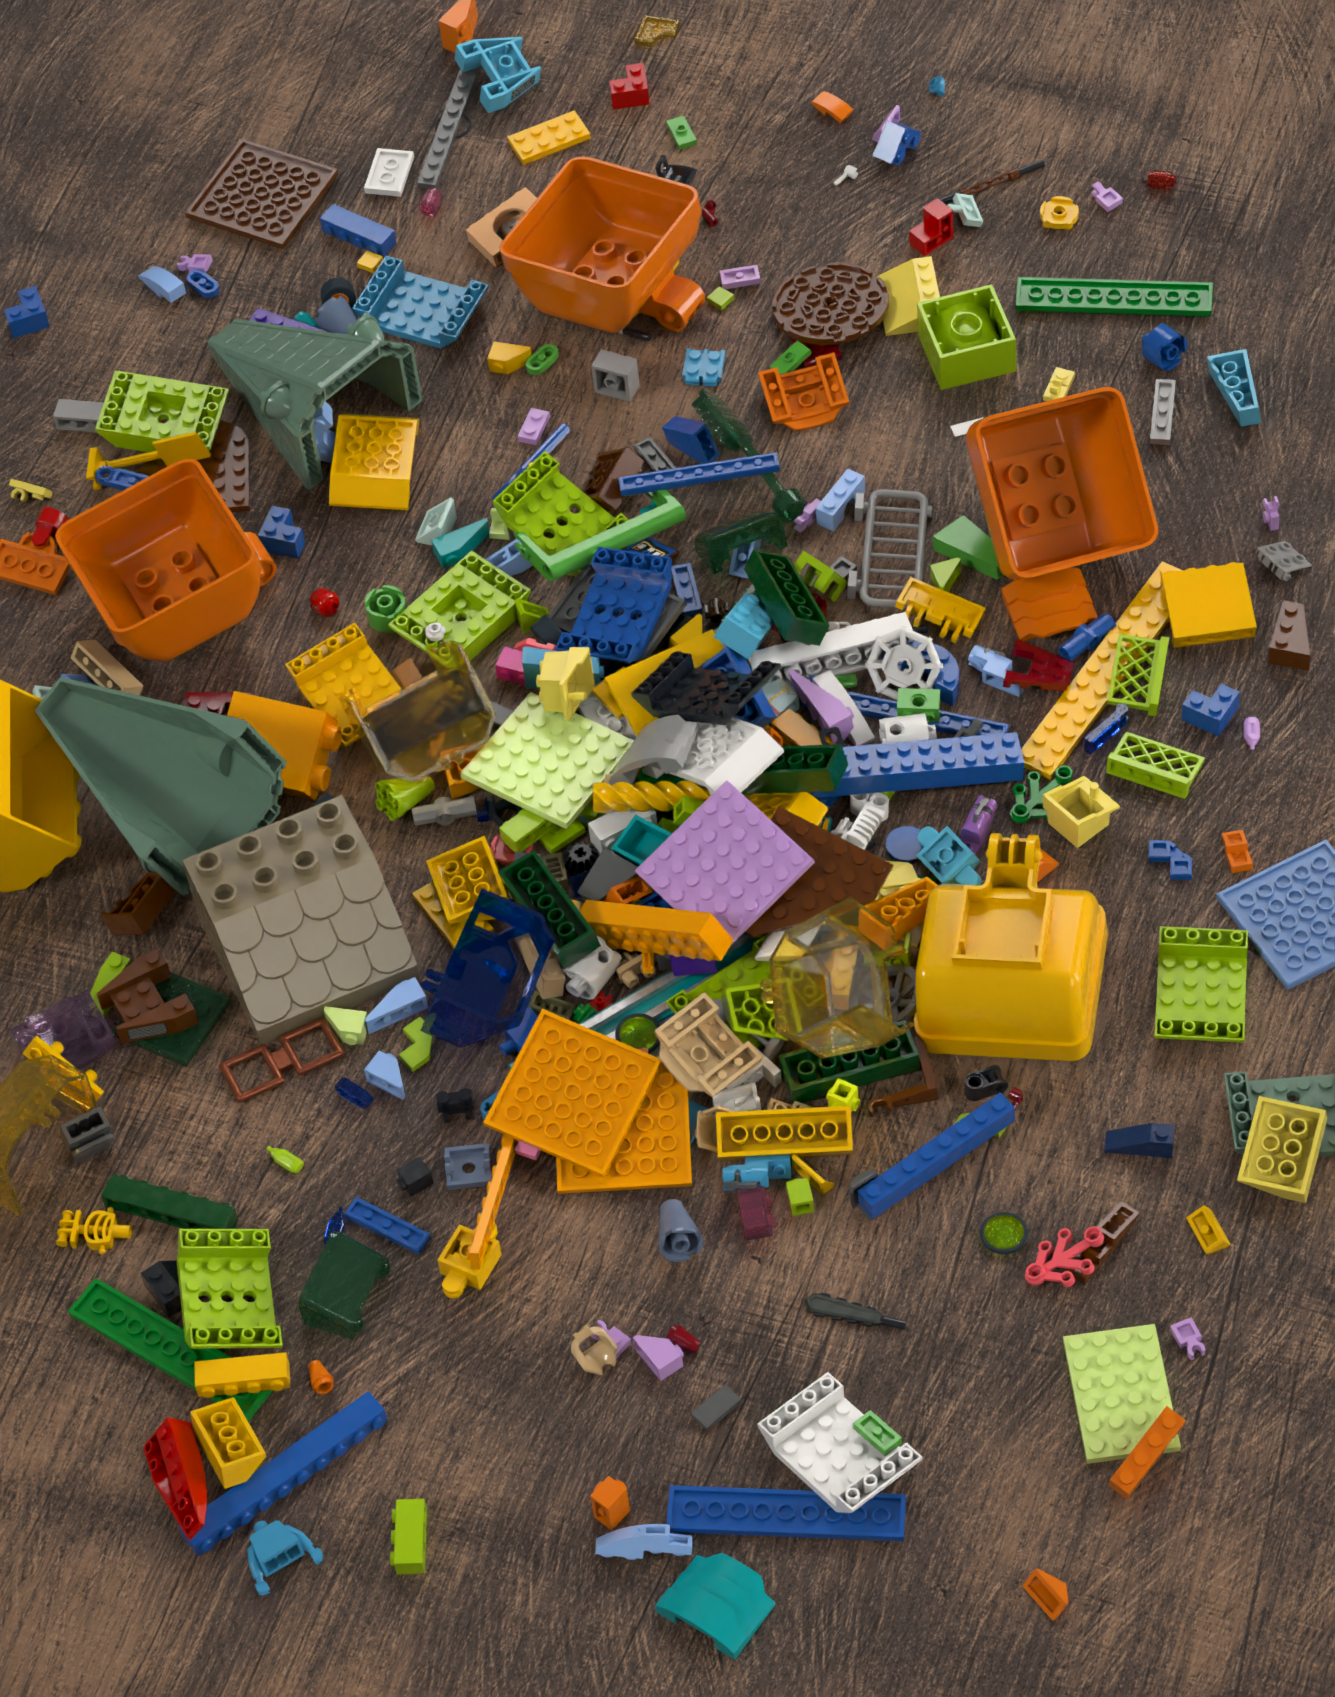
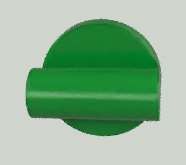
M581 1003L572 1012L575 1014L573 1020L579 1024L593 1016L597 1011L588 1003L585 1005Z

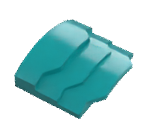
M719 1553L707 1558L696 1555L672 1587H668L655 1605V1609L658 1614L676 1624L681 1619L714 1639L717 1650L736 1660L776 1603L765 1594L761 1575L724 1553Z

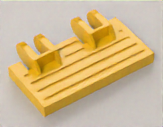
M912 577L909 578L895 604V607L901 610L904 609L905 605H908L905 611L908 619L911 614L917 616L913 622L914 627L918 628L925 613V620L941 626L943 621H946L939 637L944 639L949 629L955 631L951 637V642L953 643L957 642L963 629L964 636L972 637L986 609L983 606Z

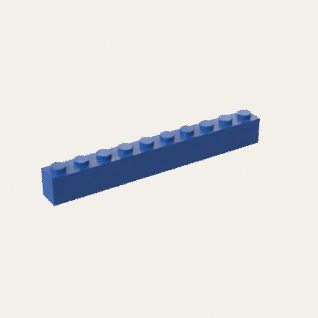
M367 1391L255 1471L247 1482L234 1486L207 1505L205 1524L192 1540L187 1539L179 1525L178 1527L183 1539L197 1556L210 1551L216 1543L231 1536L233 1531L241 1525L248 1524L259 1512L266 1511L273 1502L287 1496L294 1487L305 1483L315 1472L326 1468L333 1459L341 1457L354 1444L362 1442L368 1434L383 1427L385 1422L388 1421L385 1409Z

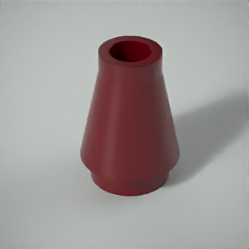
M673 1324L666 1336V1339H669L673 1345L677 1344L681 1349L691 1351L694 1354L701 1345V1341L696 1339L681 1325Z

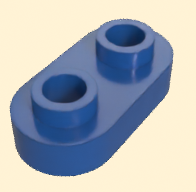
M193 270L188 273V285L203 297L212 298L219 293L218 282L202 270Z

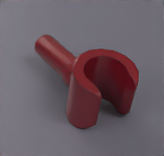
M1013 1087L1009 1092L1008 1098L1013 1100L1012 1105L1015 1107V1110L1018 1104L1023 1101V1095L1021 1090Z

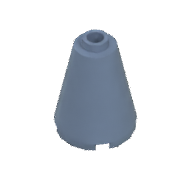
M341 295L339 299L333 297L326 301L317 311L319 313L318 318L316 316L314 318L315 323L325 331L346 334L347 327L357 321L347 300Z
M676 1199L667 1200L660 1207L659 1253L664 1255L668 1261L681 1262L689 1260L690 1255L695 1252L697 1255L701 1251L703 1237L682 1203Z

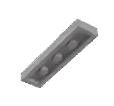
M1156 379L1150 444L1170 445L1176 380Z

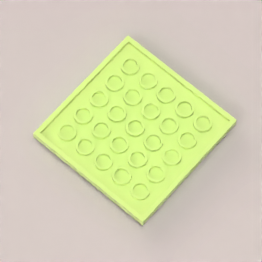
M530 692L462 770L461 778L567 829L592 800L593 784L604 782L605 775L613 772L614 767L634 740L577 713L573 714L569 722H565L563 713L544 711L543 703L539 702V696Z

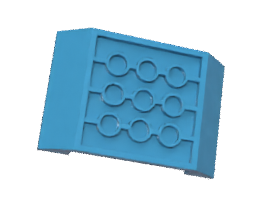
M385 256L354 304L352 311L360 318L364 313L375 317L384 333L443 348L457 340L488 290L489 284L471 279L466 288L407 272L404 270L403 260Z

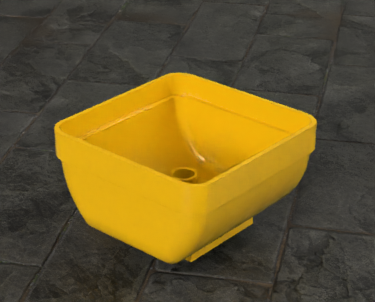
M991 833L986 851L988 869L985 883L983 885L940 884L931 891L928 897L915 974L916 1013L914 1028L916 1037L924 1040L927 1052L935 1054L1060 1061L1080 1060L1090 1051L1093 1041L1108 937L1105 911L1098 904L1096 897L1089 891L1038 888L1037 878L1040 860L1042 859L1039 835H1028L1027 838H1019L1018 834H1012L1011 838L1002 837L1001 833Z

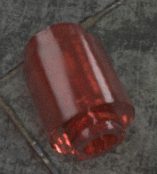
M1150 171L1147 185L1152 187V189L1171 191L1172 187L1176 186V175H1173V171Z

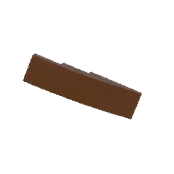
M1121 1201L1096 1226L1101 1229L1104 1235L1102 1245L1099 1247L1090 1246L1079 1253L1074 1259H1090L1095 1267L1093 1273L1085 1275L1081 1270L1068 1268L1066 1271L1072 1272L1074 1278L1085 1284L1121 1242L1139 1217L1140 1212Z

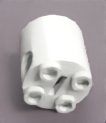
M925 713L879 720V734L882 744L937 739L935 724H927Z
M599 936L597 938L601 947L567 968L562 969L565 976L564 984L566 989L576 997L580 996L588 1000L594 999L614 974L615 969L620 966L621 955L616 951H612L606 945L605 940Z

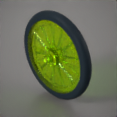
M630 1014L624 1017L617 1025L615 1038L617 1041L636 1049L648 1048V1053L650 1054L660 1044L659 1039L654 1033L660 1025L653 1017L647 1014Z
M998 1212L984 1220L980 1228V1238L984 1246L990 1251L997 1254H1011L1020 1250L1025 1245L1028 1238V1228L1023 1219L1018 1215L1010 1212Z

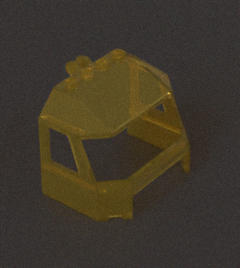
M54 1055L21 1061L0 1085V1205L18 1216L22 1214L16 1198L17 1192L13 1190L6 1171L15 1143L36 1122L46 1128L52 1125L50 1119L43 1115L45 1112L55 1118L59 1117L61 1112L51 1104L54 1098L83 1114L97 1108L87 1074ZM80 1080L83 1091L68 1082Z

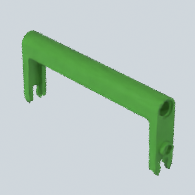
M666 489L646 492L645 494L658 506L657 508L554 555L548 556L522 531L514 533L517 540L521 542L520 544L516 542L514 545L524 559H527L549 582H552L591 564L597 547L622 550L685 521L686 513L683 506Z

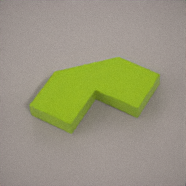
M418 1017L403 1028L404 1034L414 1044L401 1052L399 1059L412 1072L428 1062L431 1057L434 1032L421 1017Z

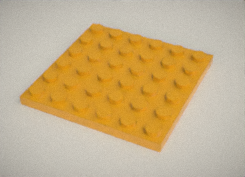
M542 1009L483 1124L488 1128L604 1178L662 1062L655 1056Z
M663 1063L605 1177L603 1178L556 1157L558 1194L692 1186L688 1091L676 1080Z

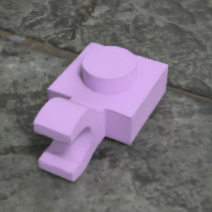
M1100 182L1092 185L1095 190L1091 194L1096 198L1095 201L1107 212L1123 203V198L1111 187L1105 189Z
M1274 496V500L1271 502H1267V499L1264 498L1262 501L1265 511L1262 513L1264 523H1268L1271 531L1279 529L1278 507L1280 505L1278 498Z

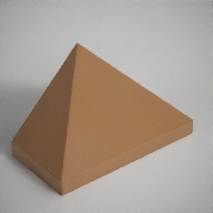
M411 658L389 672L402 689H406L409 695L426 686L424 679Z

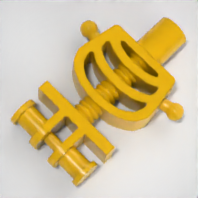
M109 1207L107 1212L101 1210L92 1212L86 1219L85 1225H82L83 1215L81 1210H76L74 1220H71L74 1213L64 1210L62 1212L63 1218L59 1221L61 1228L57 1230L59 1237L56 1240V1245L66 1247L68 1245L67 1238H70L71 1247L76 1249L79 1234H84L88 1247L92 1250H99V1254L104 1255L106 1253L105 1249L113 1247L114 1238H131L132 1226L117 1225L118 1221L113 1213V1207ZM90 1235H94L95 1240L90 1239Z

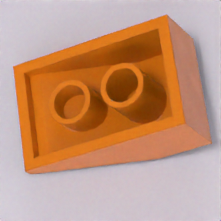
M458 0L439 20L443 48L455 53L456 45L472 40L478 18L476 0Z

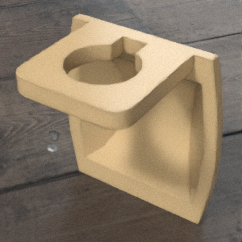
M722 1106L698 1111L695 1129L698 1148L718 1153L716 1113H712L733 1112L732 1109Z

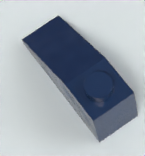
M1148 1123L1106 1131L1104 1153L1172 1158L1174 1125Z

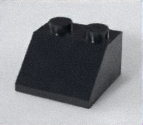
M177 1260L158 1261L140 1273L145 1288L168 1318L182 1310Z

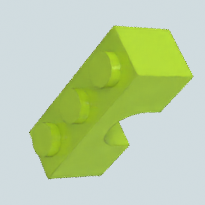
M683 795L673 806L674 821L662 818L657 826L673 834L704 801Z

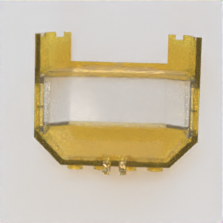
M849 897L785 931L769 959L771 980L762 979L760 982V988L764 990L761 993V999L766 1003H773L776 1033L824 1059L826 1057L879 1047L904 1034L907 1029L914 1026V1023L909 1022L899 1028L892 1021L886 962L907 952L903 944L898 945L893 934L896 932L893 926Z

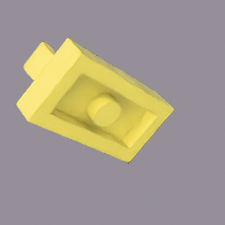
M1056 367L1043 395V400L1050 401L1066 397L1075 378V372Z
M11 479L9 483L10 486L16 488L11 493V498L17 499L18 494L21 493L20 500L26 502L28 499L27 492L32 493V498L42 501L44 497L51 499L53 491L44 487Z

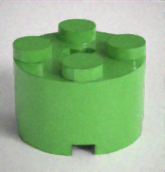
M390 585L382 586L378 590L376 588L371 590L365 598V609L369 626L380 632L396 633L388 627V624L407 608L402 591Z

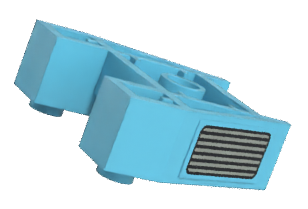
M522 37L473 39L456 45L455 61L464 73L482 66L492 81L481 86L480 101L487 113L505 108L539 82L541 67L538 66L530 69L521 54Z

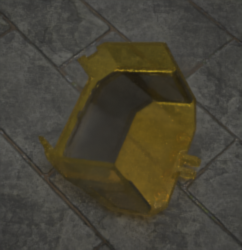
M445 640L440 642V647L436 649L433 646L427 647L426 650L437 670L366 709L354 688L349 690L350 695L348 697L344 694L338 698L378 770L419 783L429 778L428 774L433 771L438 773L444 769H451L450 762L452 761L454 763L457 762V764L462 763L466 753L470 751L473 753L484 748L483 744L488 742L497 713L460 642Z

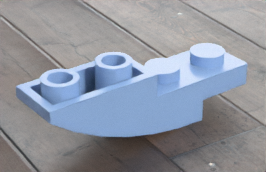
M670 1525L630 1526L596 1538L595 1554L603 1557H625L629 1560L643 1559L644 1551L654 1554L661 1552L673 1553L676 1556L691 1555L692 1535L670 1533Z

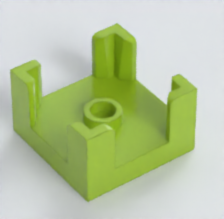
M803 551L794 566L800 574L805 565H809V568L802 577L804 583L811 587L814 586L822 593H825L833 581L835 585L827 595V598L835 602L848 581L836 571Z

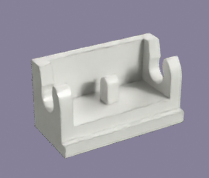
M755 1082L720 1091L712 1098L713 1107L722 1106L732 1109L733 1112L761 1110L760 1098L757 1095Z

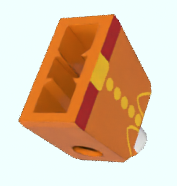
M638 876L612 887L604 902L634 905L651 895L653 891Z

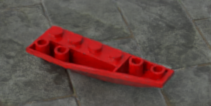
M167 1417L145 1443L143 1449L155 1486L187 1539L192 1540L205 1524L207 1489L204 1467L191 1423Z

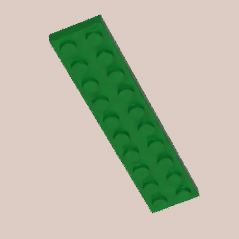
M1018 277L1016 311L1211 316L1213 282Z
M97 1278L92 1281L68 1310V1314L72 1318L195 1391L196 1361L231 1358L216 1348L191 1349L185 1341L184 1329ZM264 1390L258 1393H237L232 1396L226 1394L215 1395L208 1399L217 1403L234 1397L249 1422L273 1390Z

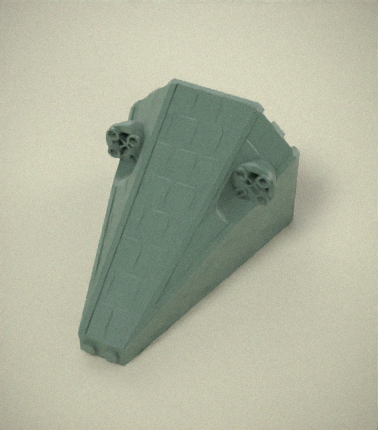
M364 313L354 324H350L346 329V334L235 319L230 325H227L222 331L207 340L210 353L218 366L269 435L304 487L309 491L324 479L313 430L316 420L312 417L317 407L321 409L327 399L356 378L369 383L407 411H410L423 401L414 348L408 343L384 340L378 320L368 313Z
M61 677L35 709L43 724L134 849L143 869L147 872H156L182 896L189 894L190 890L182 860L272 824L280 813V806L277 804L278 795H282L284 780L281 779V770L286 768V760L244 719Z

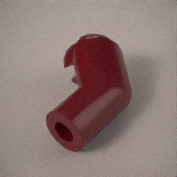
M708 200L707 204L703 207L701 215L711 227H714L718 224V219L714 216L717 204L713 200Z

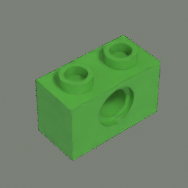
M898 688L897 716L925 713L927 722H939L940 689Z

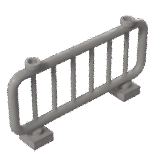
M879 489L870 494L868 502L864 501V493H856L854 521H862L863 513H866L867 517L861 579H857V571L849 570L847 599H856V591H860V598L867 605L896 608L897 600L871 598L868 596V588L903 590L905 586L869 584L870 572L915 575V579L922 581L927 517L931 518L932 506L928 505L926 496L917 491ZM879 497L916 499L920 502V509L876 506V499ZM875 510L919 513V524L875 522ZM874 526L918 528L917 540L873 537ZM872 541L917 544L916 555L872 553ZM871 557L916 559L915 571L870 568Z

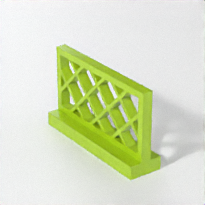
M1119 634L1107 704L1148 711V715L1156 717L1169 637L1161 636L1160 640ZM1122 641L1130 642L1134 647L1126 650L1121 645ZM1148 645L1154 646L1155 649L1147 654L1142 647ZM1138 650L1143 657L1135 661L1130 654ZM1124 657L1131 662V664L1125 667L1119 662ZM1147 660L1152 667L1144 671L1139 664ZM1133 667L1140 672V674L1134 677L1128 673V670ZM1124 674L1128 680L1120 684L1116 677ZM1142 677L1149 683L1143 687L1136 682ZM1133 684L1137 690L1129 694L1125 687ZM1119 690L1125 695L1122 699L1112 698L1113 694ZM1141 694L1146 699V702H1136L1134 697Z
M1126 732L1115 751L1111 752L1108 756L1106 773L1186 799L1189 787L1201 769L1205 757ZM1130 740L1136 742L1137 745L1128 747L1126 742ZM1154 748L1157 751L1148 753L1146 749ZM1139 750L1142 751L1143 755L1135 757L1132 753ZM1127 753L1128 756H1129V758L1124 757V756H1121V755ZM1172 754L1177 758L1168 760L1165 755ZM1161 757L1163 761L1154 763L1152 758ZM1147 760L1149 765L1142 763L1140 761ZM1187 761H1193V762H1196L1197 764H1196V765H1192V766H1187V764H1186L1185 762H1187ZM1180 763L1183 767L1174 770L1171 765ZM1167 767L1169 771L1160 768ZM1186 773L1188 775V778L1181 776L1180 774Z

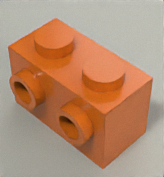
M610 1476L595 1486L594 1492L590 1495L594 1518L612 1531L630 1512L627 1487L619 1479L614 1480Z

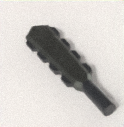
M823 1292L820 1294L814 1293L804 1300L809 1313H813L816 1317L823 1318L828 1316L831 1320L836 1321L844 1319L847 1323L856 1324L859 1322L867 1327L886 1325L905 1330L907 1326V1321L884 1316L874 1307L868 1306L865 1308L860 1303H848L846 1299L840 1297L834 1299L829 1294Z

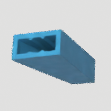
M523 647L522 666L526 689L540 688L536 684L537 675H540V661L544 660L545 652L559 651ZM591 656L596 684L601 681V678H604V666H600L599 657Z

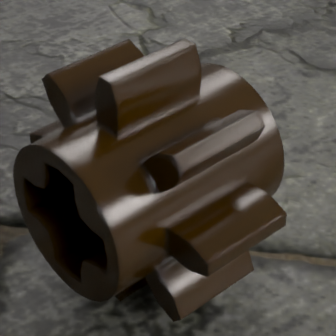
M720 598L709 600L708 605H704L705 618H710V621L713 623H721L723 617L729 613L728 602L723 603V600Z

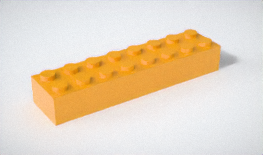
M586 900L580 909V913L594 930L596 936L604 939L606 945L614 950L623 949L630 952L640 951L646 954L649 952L659 955L666 954L675 957L683 956L691 959L700 958L707 961H721L733 942L732 937L716 918L707 912Z

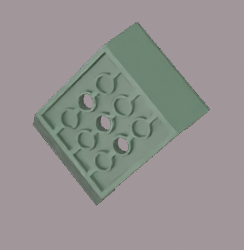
M1246 1071L1224 1073L1235 1152L1244 1155L1258 1098L1262 1096L1326 1110L1327 1123L1318 1157L1335 1156V1074L1248 1081ZM1289 1096H1297L1299 1100L1291 1102L1287 1098Z

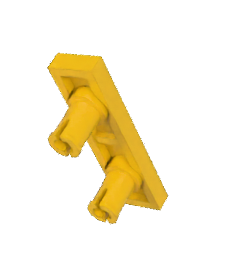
M36 1036L22 1054L88 1109H91L104 1093L101 1088L93 1083L97 1079V1073L91 1069L87 1070L84 1074L81 1073L60 1055L64 1050L60 1042L56 1041L49 1046Z

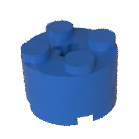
M1161 323L1150 333H1146L1142 338L1143 357L1165 371L1176 367L1182 360L1179 358L1182 352L1186 353L1187 350L1186 338L1164 323Z

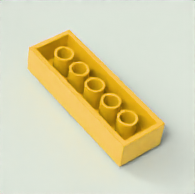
M851 1106L716 1113L719 1161L745 1160V1157L790 1155L791 1158L793 1154L802 1157L853 1154Z

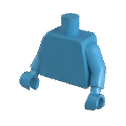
M278 1520L269 1525L265 1521L257 1522L254 1526L255 1533L249 1537L252 1543L247 1549L249 1568L253 1580H256L255 1587L257 1592L261 1596L270 1593L268 1591L270 1588L263 1580V1575L268 1577L305 1555L304 1550L311 1555L316 1565L323 1560L322 1551L318 1547L315 1549L312 1546L313 1543L302 1531L290 1525H283Z

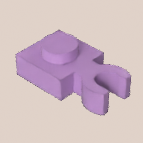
M194 254L192 258L181 256L182 263H177L180 271L187 269L189 272L202 270L206 273L213 259L211 255Z
M816 498L812 503H808L804 507L803 514L794 520V523L797 524L794 527L796 531L801 533L806 526H811L816 521V507L821 502Z
M1191 1317L1170 1326V1331L1180 1349L1187 1346V1356L1190 1360L1194 1359L1193 1350H1199L1202 1356L1205 1355V1346L1198 1342L1201 1341L1202 1335Z
M598 1320V1327L604 1329L618 1347L616 1350L617 1359L631 1344V1338L614 1326L608 1330L606 1324ZM596 1334L591 1335L593 1339L600 1340Z

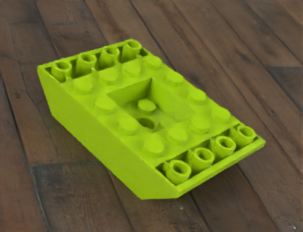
M115 370L95 431L115 447L143 452L156 451L152 445L153 441L197 432L207 449L211 450L229 394V388ZM163 419L168 420L166 423L159 422Z
M471 551L388 624V627L446 667H464L517 620L514 601L516 598L527 601L531 589ZM459 618H466L465 621H457ZM438 622L441 623V626L445 627L444 637L441 640L431 641L426 636L425 628L429 624Z

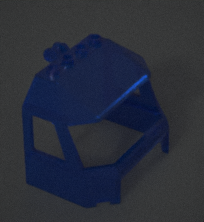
M482 888L444 974L432 969L426 970V977L435 982H440V984L437 985L427 980L421 982V988L436 994L420 1031L462 1048L520 1026L544 964L555 942L552 933L549 932L543 914ZM479 913H484L512 926L495 934L475 925V921ZM529 933L539 956L515 1014L497 1019L519 965L508 940Z

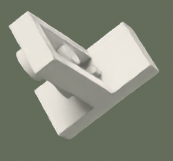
M755 1047L763 1056L762 1061L745 1075L743 1074L732 1084L725 1087L724 1090L756 1083L763 1077L774 1087H777L782 1083L781 1070Z

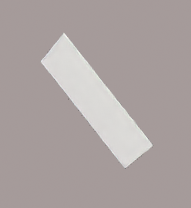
M983 418L950 427L955 437L967 434L969 427L974 422Z

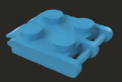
M687 348L682 379L686 382L685 385H699L700 381H703V386H717V382L722 381L726 350L709 351V349H704L702 351Z

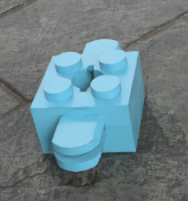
M930 826L920 830L917 838L924 848L916 856L943 884L981 885V878L974 871L981 861L948 826L940 833Z

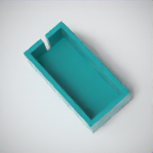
M635 814L611 849L617 856L639 867L672 833Z

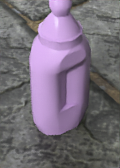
M1248 717L1244 721V738L1251 750L1255 749V745H1257L1260 739V722L1256 717Z

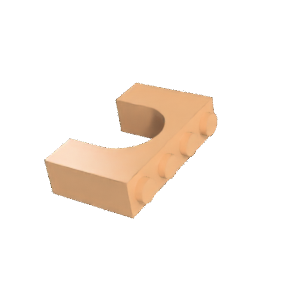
M526 187L516 192L511 198L502 202L497 208L466 229L469 242L495 267H498L503 263L499 248L503 240L497 235L498 229L505 222L520 220L537 198Z

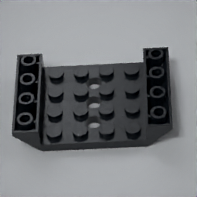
M676 651L639 684L631 695L653 717L663 718L679 715L685 721L726 725L771 680L781 668V663L762 661L750 674L705 670L703 668H694L691 654Z

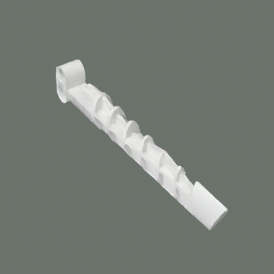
M882 793L850 795V811L858 816L854 824L847 817L844 820L841 819L837 828L830 833L865 850L880 822L885 821L889 815V799ZM824 917L806 924L802 923L792 926V928L769 933L756 954L755 960L782 961L800 958Z

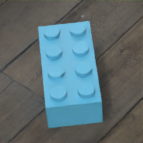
M745 593L725 617L714 638L749 660L770 634L775 623L765 605L760 602V599L753 594Z

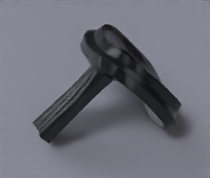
M489 795L486 796L489 808L488 815L499 827L506 822L499 817L503 810L512 809L516 815L522 810V807L505 799L494 804V800Z

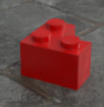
M644 63L625 65L627 78L609 81L613 110L650 105Z
M938 198L923 207V222L914 226L909 231L910 245L926 256L954 237L953 210Z

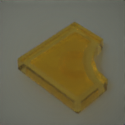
M644 15L634 40L635 45L653 47L661 39L675 37L680 26V20Z

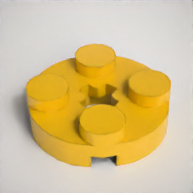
M1052 197L1051 201L1047 203L1045 201L1041 205L1040 218L1045 228L1070 230L1078 220V206L1073 204V200L1068 197Z

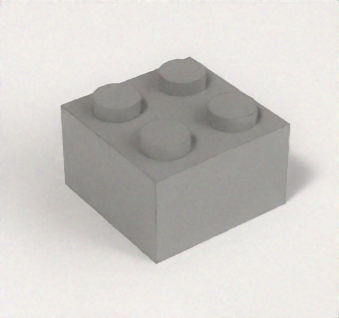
M601 349L591 365L594 391L631 402L640 386L637 359Z

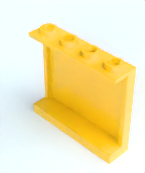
M1232 562L1221 566L1210 565L1206 568H1188L1184 571L1171 570L1161 573L1160 584L1163 586L1173 634V648L1256 636L1257 626L1243 563Z

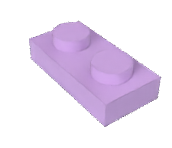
M757 265L719 271L723 289L761 284Z
M531 408L518 434V442L537 445L550 418V412Z

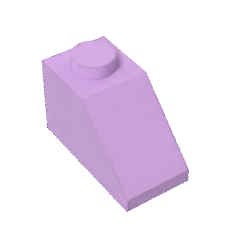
M641 1335L633 1337L635 1350L660 1381L683 1367L682 1357L684 1354L677 1344L673 1345L669 1339Z

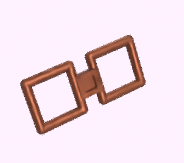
M321 1017L281 1035L279 1042L283 1048L273 1053L270 1052L266 1044H261L221 1062L219 1068L236 1100L239 1103L244 1102L283 1084L285 1078L282 1073L293 1068L298 1075H304L343 1057L345 1052L327 1019ZM321 1027L334 1051L302 1065L289 1041ZM262 1054L274 1079L242 1093L230 1068Z

